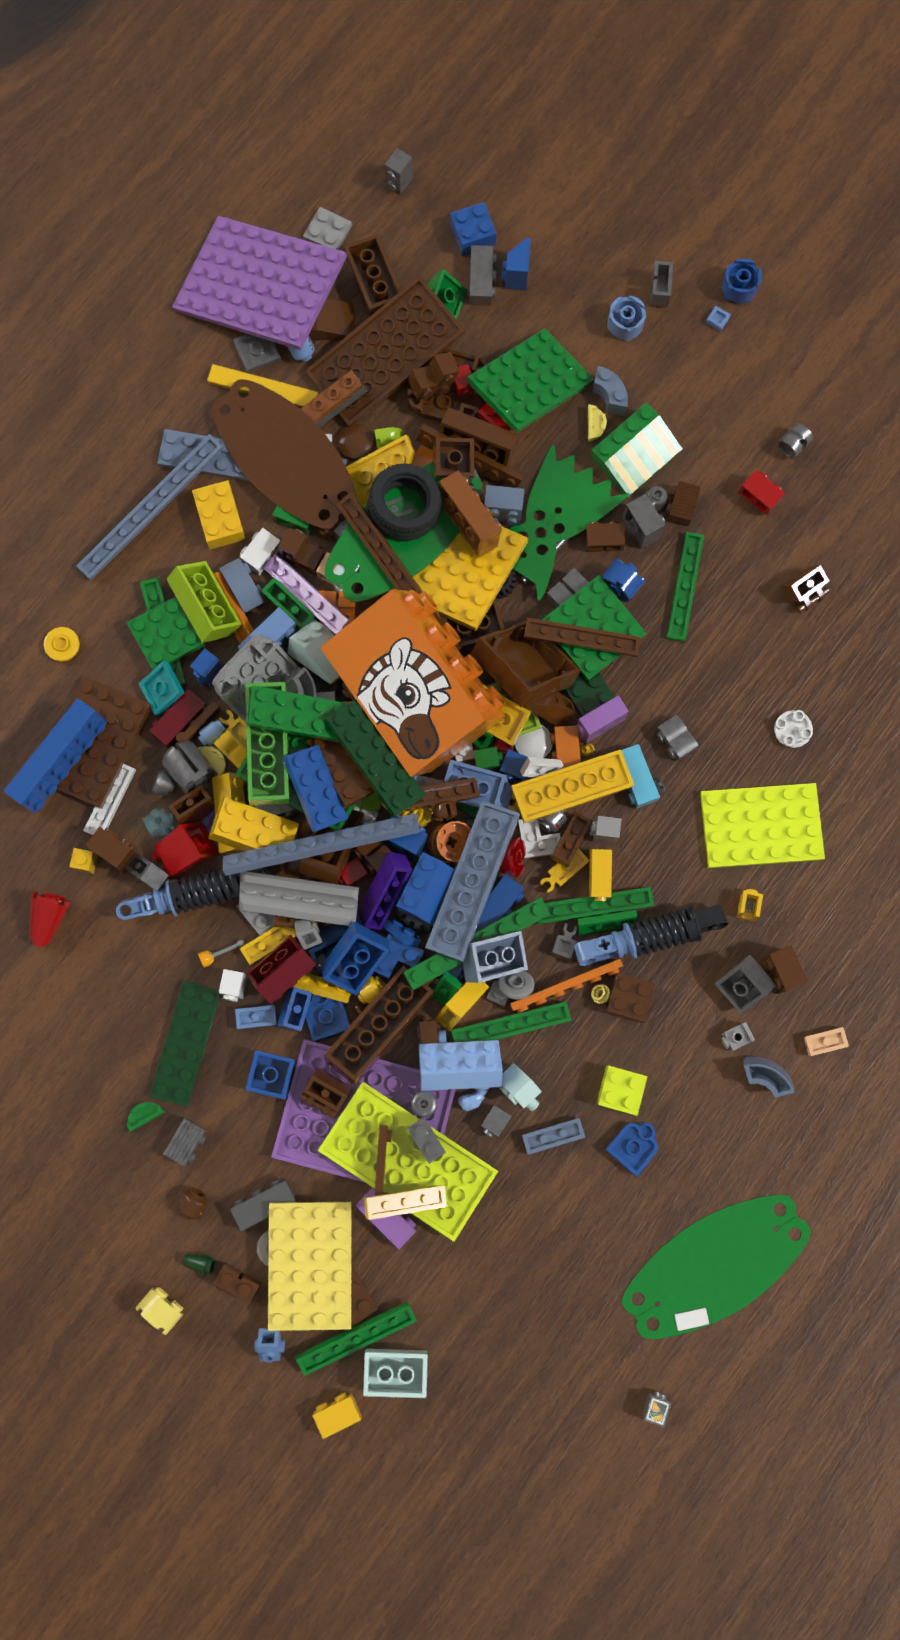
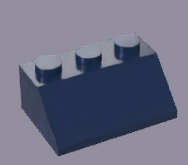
M357 916L356 923L362 925L360 919ZM331 924L319 930L322 943L308 948V952L316 963V967L322 977L321 965L350 926Z

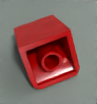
M200 822L180 824L154 846L156 850L151 856L156 863L163 861L165 867L161 870L167 873V878L180 875L217 856L219 852L213 840L208 839L209 833L205 826Z

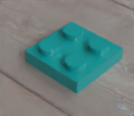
M167 661L161 662L139 683L155 715H161L167 707H170L185 693Z

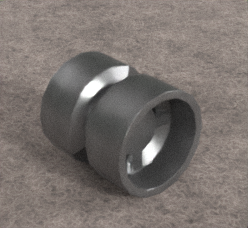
M795 423L788 430V434H784L777 442L779 450L791 459L796 458L813 439L810 430L801 423Z

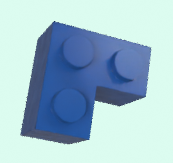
M388 934L386 940L390 950L374 973L390 980L398 962L412 968L420 963L424 950L415 946L404 945L396 937Z

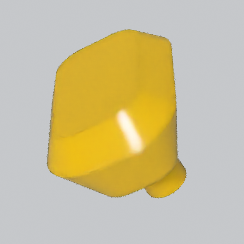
M591 743L580 747V754L583 757L595 752V748Z

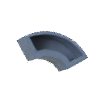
M598 366L592 393L599 395L605 401L607 413L625 417L628 396L623 382L612 371Z
M237 558L219 568L244 613L264 603L261 597L264 595L261 591L262 589L259 584L255 586L249 575L251 570L246 562L242 563Z
M762 1057L743 1058L749 1084L766 1086L772 1091L775 1098L795 1093L794 1084L790 1076L779 1064Z

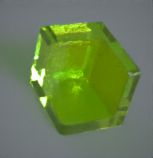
M374 793L362 800L361 809L380 813L382 801Z

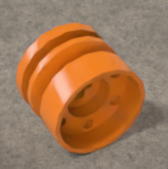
M460 821L441 823L434 827L428 838V849L431 855L436 859L446 860V863L459 862L472 828ZM451 840L452 844L447 845L446 842Z

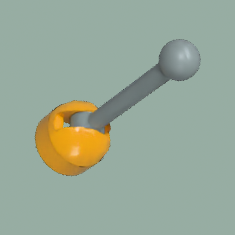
M239 940L236 944L215 953L210 951L198 953L203 967L210 966L214 961V957L237 947H243L245 942L244 940Z

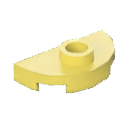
M588 404L589 442L595 441L603 435L607 420L605 414L597 406Z
M213 746L198 747L200 752L217 771V775L224 774L226 762L220 750Z

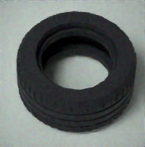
M408 463L391 465V467L389 466L381 471L372 483L367 503L368 514L380 532L394 540L397 539L398 541L416 540L426 535L434 527L442 506V494L438 482L425 469ZM396 487L411 488L420 494L424 501L425 510L414 518L404 519L389 511L385 504L384 496L388 491Z

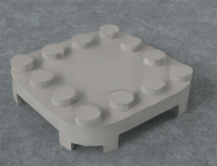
M258 634L249 640L228 661L213 679L212 683L218 696L246 722L245 683H286L301 668L283 651L279 644L267 636Z

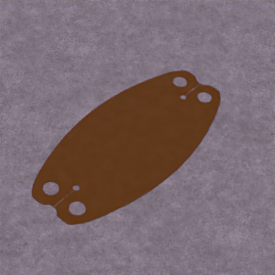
M237 380L230 387V392L226 396L219 397L213 403V417L218 431L232 458L251 483L276 505L295 517L319 528L328 529L333 527L338 521V516L342 513L336 505L339 502L338 494L341 491H346L348 494L350 492L353 493L356 498L357 495L353 481L342 458L321 428L292 402L250 380ZM242 387L249 389V395L246 398H241L238 395V391ZM223 405L231 407V412L227 416L220 414V408ZM245 408V411L241 412L240 409ZM324 495H327L328 498H327V499H323V496H324ZM322 509H327L330 512L329 519L325 521L320 520L318 516Z

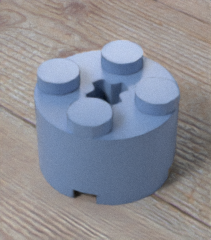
M634 296L617 298L610 307L607 328L611 334L625 342L637 337L641 333L646 319L644 303Z

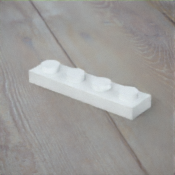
M123 764L103 809L94 807L83 830L84 832L93 835L99 826L104 830L106 827H109L136 772L134 768Z

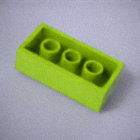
M206 561L176 566L167 577L170 587L202 643L231 637L242 625Z

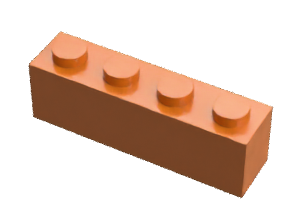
M578 725L554 727L553 733H550L551 744H554L555 749L552 752V759L561 760L563 763L562 769L581 763Z

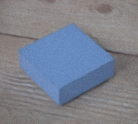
M715 306L705 323L721 332L730 319L731 314Z

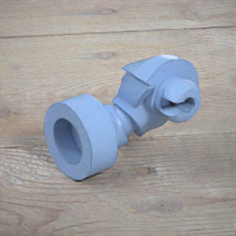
M491 1087L474 1088L476 1092L462 1095L458 1099V1104L462 1106L464 1111H470L479 1107L481 1101L485 1099L484 1095L487 1094L488 1089Z

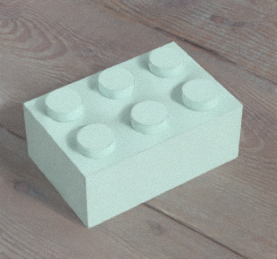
M366 1349L363 1396L426 1398L428 1350Z

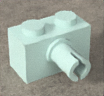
M513 1063L502 1075V1087H499V1089L515 1105L519 1103L523 1108L527 1107L530 1111L538 1107L539 1102L535 1098L542 1091L517 1065Z

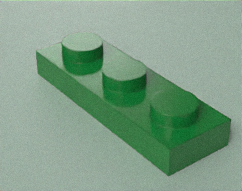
M624 910L619 913H605L600 916H586L578 919L579 936L623 929L624 923L632 924L637 921L636 910Z

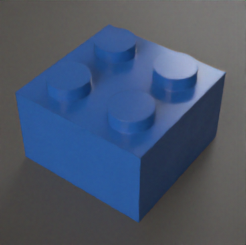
M484 202L450 213V227L462 256L471 253V245H496L497 233Z
M255 1050L245 1090L287 1099L297 1060Z

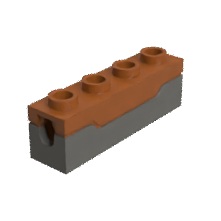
M351 370L303 406L301 410L321 427L365 394L367 389L359 377Z

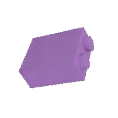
M619 695L579 718L577 729L580 740L588 743L625 721L629 711Z

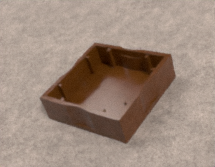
M526 620L514 624L508 629L479 637L471 652V655L520 707L572 686L581 671L554 643L523 638Z

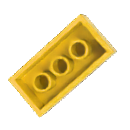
M224 797L219 803L208 839L242 851H249L294 841L299 823Z

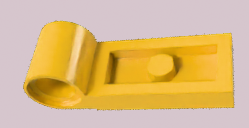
M226 730L213 744L239 769L247 756V749Z

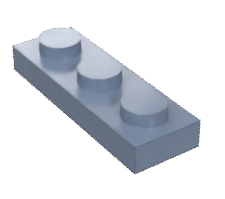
M576 1118L523 1134L522 1138L527 1155L585 1138L580 1118Z

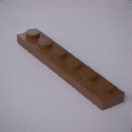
M423 424L416 441L433 450V443L436 437H450ZM474 450V469L477 473L504 487L518 488L524 475Z
M528 617L523 637L632 657L638 656L640 637Z

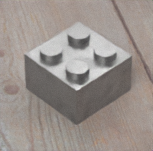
M646 494L626 504L622 517L640 549L659 540L665 527L664 517L658 514L654 501L651 498L649 499Z
M751 955L726 972L715 983L740 1014L764 998L776 986Z

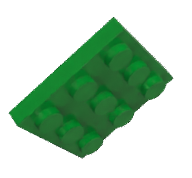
M176 596L127 622L152 670L163 661L172 664L205 646Z

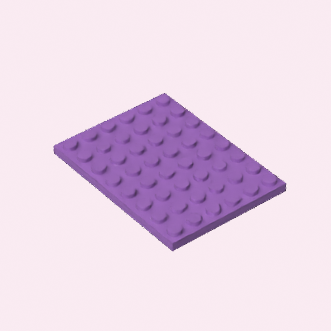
M218 216L172 308L178 313L302 350L347 255L344 251Z
M304 1039L271 1157L364 1182L319 1152L318 1149L362 1082L417 1118H424L417 1116L411 1107L413 1096L421 1092L420 1070L378 1059L354 1086L324 1061V1055L331 1046ZM317 1067L352 1086L335 1118L321 1114L322 1111L312 1105L311 1107L307 1106L305 1101L299 1099ZM455 1089L428 1091L436 1097L437 1109L431 1116L425 1117V1119L432 1128L443 1135Z

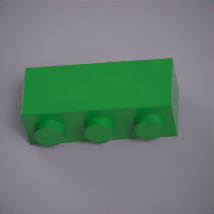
M275 577L261 590L265 597L277 608H281L295 622L299 629H302L314 619L317 620L316 616Z

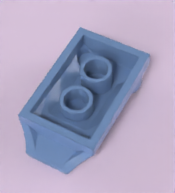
M450 760L444 783L475 778L480 797L477 799L457 803L480 808L483 800L508 809L512 789L507 780V775Z

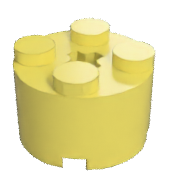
M152 1288L135 1309L137 1311L142 1309V1317L157 1330L159 1328L165 1329L162 1333L167 1335L183 1316L181 1311L184 1308L175 1300L170 1302L166 1298L168 1294L162 1288Z

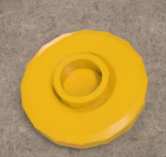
M58 627L48 632L43 645L45 652L51 659L64 662L72 659L77 654L80 642L73 630L67 627Z

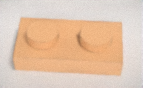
M844 1027L804 1037L809 1056L849 1047Z

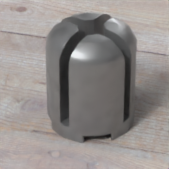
M189 740L180 741L175 744L177 749L172 746L166 751L162 759L163 767L185 794L200 785L205 789L209 786L207 781L213 775L217 776V771L196 745Z

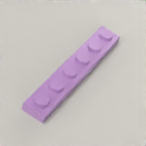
M273 554L264 569L285 586L331 631L337 634L352 622L279 555Z

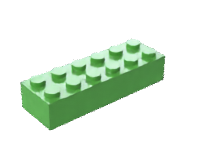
M245 683L249 804H290L289 773L283 761V757L289 755L288 733L247 726L251 687L255 685L286 691V683Z

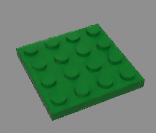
M600 575L542 619L638 636L640 639L647 634ZM558 644L562 651L581 670L580 673L587 681L621 655Z

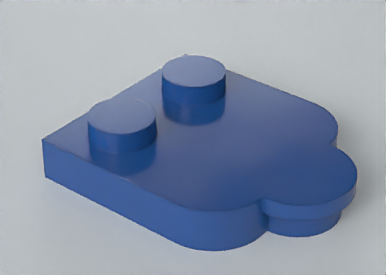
M312 994L305 1017L313 1042L344 1033L350 1026L343 1002Z
M647 1122L639 1125L629 1123L622 1128L605 1151L637 1177L658 1150L657 1141L654 1139L655 1129Z

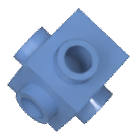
M259 1329L258 1339H255L254 1345L255 1352H258L259 1361H280L281 1352L285 1351V1339H281L280 1331Z

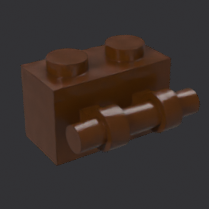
M821 565L809 566L780 587L789 603L800 602V605L796 607V611L802 613L804 610L808 611L812 608V605L817 601L820 602L825 599L829 589L827 587L821 589V587L828 583L829 580Z
M317 1067L299 1099L305 1101L307 1106L311 1107L312 1105L322 1111L321 1114L335 1118L352 1086Z

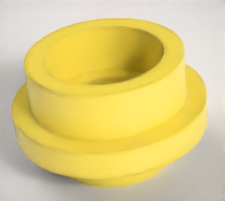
M600 984L592 989L591 995L596 1003L604 1004L609 1000L611 991L608 986Z

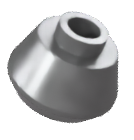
M652 487L645 492L648 498L654 501L656 511H661L668 505L669 496L662 487Z
M165 770L158 771L154 778L151 789L154 795H167L168 792L173 791L175 781H172L173 778Z

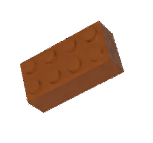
M458 470L440 480L439 487L442 494V507L476 555L480 558L497 548L502 527L497 520L493 519L488 506L483 505L480 501L477 491L472 490L465 475L462 476Z

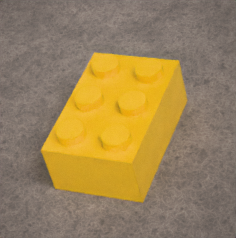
M228 480L192 490L210 550L246 540Z

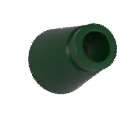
M186 1254L183 1266L203 1275H211L215 1267V1258H212L211 1255Z

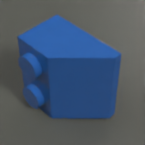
M526 238L507 253V261L503 260L502 282H505V289L526 291L531 238Z

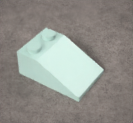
M314 619L289 638L287 654L330 685L340 678L335 668L320 649L322 645L334 637L327 627Z

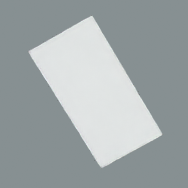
M706 1308L675 1315L678 1331L709 1324Z

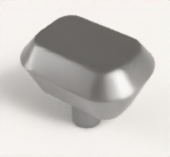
M656 778L653 780L659 794L666 790L662 779Z

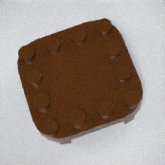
M446 349L441 353L452 352L457 366L460 367L468 364L472 374L488 364L483 359V356L478 353L476 356L450 349ZM411 385L408 389L409 409L419 416L442 422L449 408L477 418L478 411L481 409L484 400L476 391L470 396L458 398L453 385L446 394H435L429 398L422 397L416 399Z

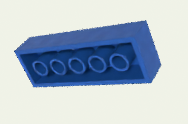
M77 698L3 792L35 814L42 809L49 795L56 791L57 785L61 780L68 776L72 766L80 761L84 751L92 746L95 737L104 731L107 721L94 709Z

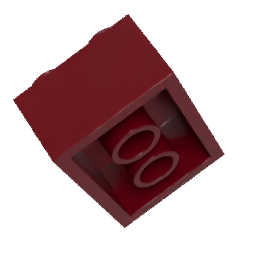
M290 935L247 972L246 975L261 995L272 1004L274 1001L279 1000L286 990L295 986L302 976L310 973L316 963L294 937Z

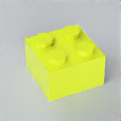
M606 1066L596 1105L638 1116L647 1076Z

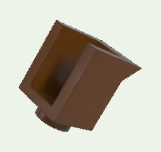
M432 1017L420 1018V1025H417L418 1040L421 1041L416 1047H419V1044L438 1043L436 1020L432 1021Z

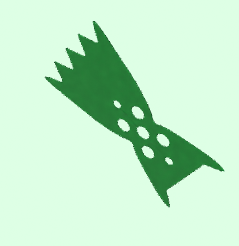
M552 445L532 487L526 509V522L509 528V530L516 533L524 531L528 534V543L522 551L526 552L527 556L525 558L519 557L513 569L536 584L538 601L543 597L551 576L556 556V543L584 531L586 524L597 522L629 496V493L611 497V479L593 485V467L575 473L574 455L556 461L555 445ZM557 507L562 509L560 514L555 513ZM538 510L545 513V518L542 521L534 519V513ZM557 523H561L565 527L564 532L561 534H557L553 530L554 525ZM539 527L545 528L547 531L546 536L543 538H538L535 535V530ZM541 544L548 547V552L545 555H539L536 551V548Z

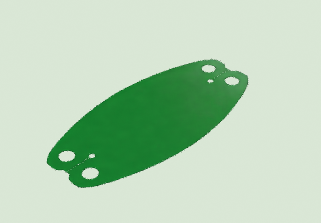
M433 462L421 467V469H425L433 477ZM474 475V478L469 483L474 485V490L480 496L482 482ZM396 487L388 491L384 496L385 502L401 496L404 497V500L387 506L390 512H392L391 507L393 505L398 507L397 512H392L394 515L412 509L413 512L400 516L401 518H414L425 510L424 501L420 494L411 488ZM366 504L363 508L368 513L369 511ZM441 506L434 527L421 538L412 541H398L384 534L383 536L413 577L436 560L460 531ZM349 523L334 546L327 560L324 573L331 583L338 584L342 588L343 595L349 601L359 602L378 596L395 587ZM342 564L345 568L344 574H334V565ZM356 568L360 569L359 573H355ZM358 582L363 585L362 593H353L351 587L354 583Z
M771 1195L726 1207L690 1225L665 1244L634 1277L622 1298L625 1310L636 1317V1327L639 1334L646 1339H662L701 1329L736 1313L771 1287L800 1255L811 1234V1230L805 1220L799 1219L796 1215V1205L791 1197ZM777 1203H782L786 1207V1213L783 1216H777L773 1211ZM774 1227H779L777 1232H774ZM791 1228H798L801 1231V1238L799 1240L793 1241L789 1238V1230ZM636 1292L644 1295V1302L640 1306L632 1303V1295ZM656 1301L660 1303L658 1307L655 1306ZM706 1308L709 1324L678 1331L675 1319L676 1314ZM651 1317H655L659 1321V1327L655 1331L649 1330L646 1325L647 1320Z

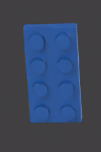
M319 745L283 757L312 833L348 819L343 804L333 786V779Z

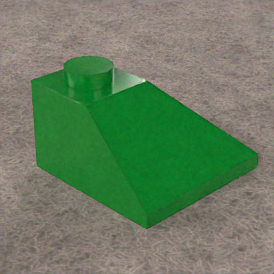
M441 269L427 284L457 320L467 289L448 272Z

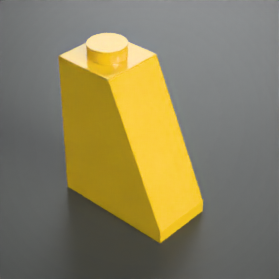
M591 849L589 850L590 897H594V901H606V897H611L612 850Z
M485 981L481 983L466 982L443 1007L435 1020L450 1032L489 986Z

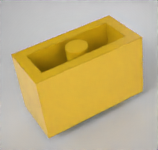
M346 1392L336 1396L334 1402L330 1404L324 1402L315 1407L316 1411H314L313 1417L323 1439L361 1420L362 1415L352 1393L346 1395Z

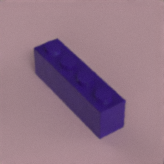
M387 852L357 912L364 927L377 930L383 928L412 872L406 855Z

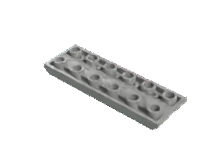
M245 871L240 872L239 908L243 911L350 926L353 921L356 922L359 888Z

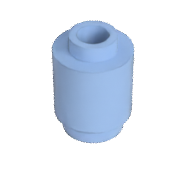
M218 719L215 722L211 721L198 731L200 734L198 739L204 746L208 744L211 747L226 729Z

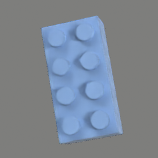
M499 1040L419 1044L421 1091L502 1087L503 1069Z

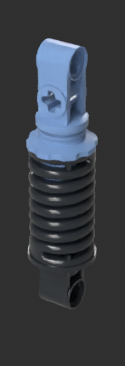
M267 867L246 871L253 873L263 871L265 874L270 875ZM218 868V874H216L215 870H210L209 876L208 872L205 871L202 873L203 878L200 873L195 875V879L193 875H189L188 882L185 877H181L180 881L178 879L166 880L164 888H160L157 891L153 889V893H145L121 901L116 908V914L122 920L147 916L156 912L163 915L168 911H172L174 916H178L182 910L189 912L190 909L197 910L198 907L202 909L205 905L210 907L212 904L217 905L220 902L225 903L227 900L239 899L240 873L225 876L223 869ZM128 905L131 908V913H123L121 907Z
M689 905L684 911L678 909L676 912L663 913L661 916L656 915L654 918L649 917L647 920L641 919L640 922L624 923L622 931H612L607 936L578 942L574 945V949L580 966L590 965L594 962L616 956L622 958L627 954H630L633 959H637L642 954L649 955L651 950L654 953L658 951V948L663 951L665 950V945L668 949H671L673 945L678 947L680 943L685 945L687 942L702 941V933L725 928L729 925L722 905H714L696 912L692 905Z

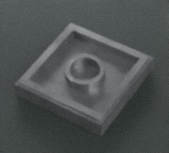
M250 334L233 339L247 373L281 360L273 341Z

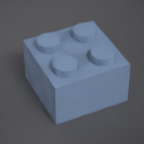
M486 485L484 505H487L490 509L493 519L498 522H504L507 525L520 524L524 489Z

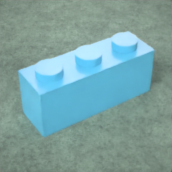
M639 744L621 750L634 786L628 789L630 792L628 794L630 803L634 804L637 809L658 801L660 795Z

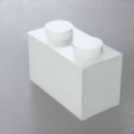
M264 528L260 532H256L251 539L252 542L240 552L241 562H246L249 568L259 576L265 570L264 567L273 554L279 552L278 547L281 543V540Z
M224 969L219 989L223 999L237 1002L238 998L243 999L248 976L242 972Z

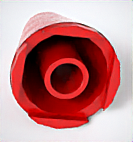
M517 837L511 838L498 872L514 877H519L523 873L525 865H522V859H526L524 858L526 856V847L523 840Z
M32 891L30 941L33 942L34 946L44 947L50 944L70 906L71 900L65 901V897L48 892L38 895L39 891Z

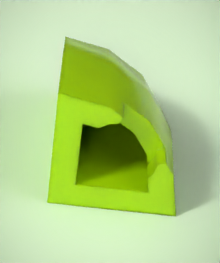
M390 427L374 430L377 450L404 436V431L400 428Z

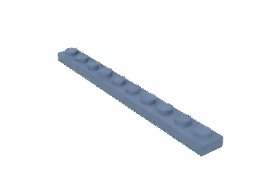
M209 434L77 567L92 580L224 449L223 446Z
M417 813L230 854L223 856V872L227 876L420 833L419 818Z

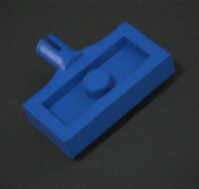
M399 919L386 920L383 928L404 945L419 946L421 942L419 932L406 928L404 922Z

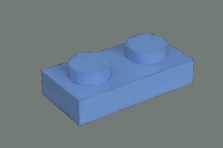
M276 1005L235 1009L237 1029L277 1025Z

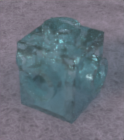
M160 808L154 809L149 813V816L142 819L153 839L159 836L161 838L166 837L171 833V830L175 829L172 824L175 822L171 812L167 813L164 808L161 810Z

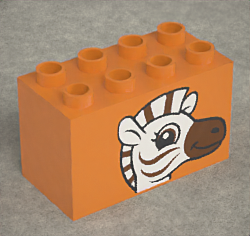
M392 589L322 645L320 649L409 776L413 777L436 771L485 732L506 718L501 711V708L506 704L501 694L493 686L486 690L479 680L478 676L483 673L479 663L470 654L466 657L461 655L455 646L460 642V638L453 627L448 623L442 626L433 615L438 610V607L431 596L425 591L418 594L414 590Z

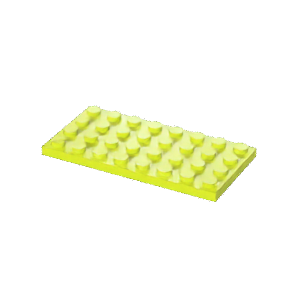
M362 1082L318 1151L375 1189L379 1125H388V1130H392L391 1142H387L384 1192L390 1194L443 1185L445 1187L447 1207L411 1213L452 1241H455L498 1171L434 1128L432 1130L446 1153L428 1164L407 1129L420 1119Z

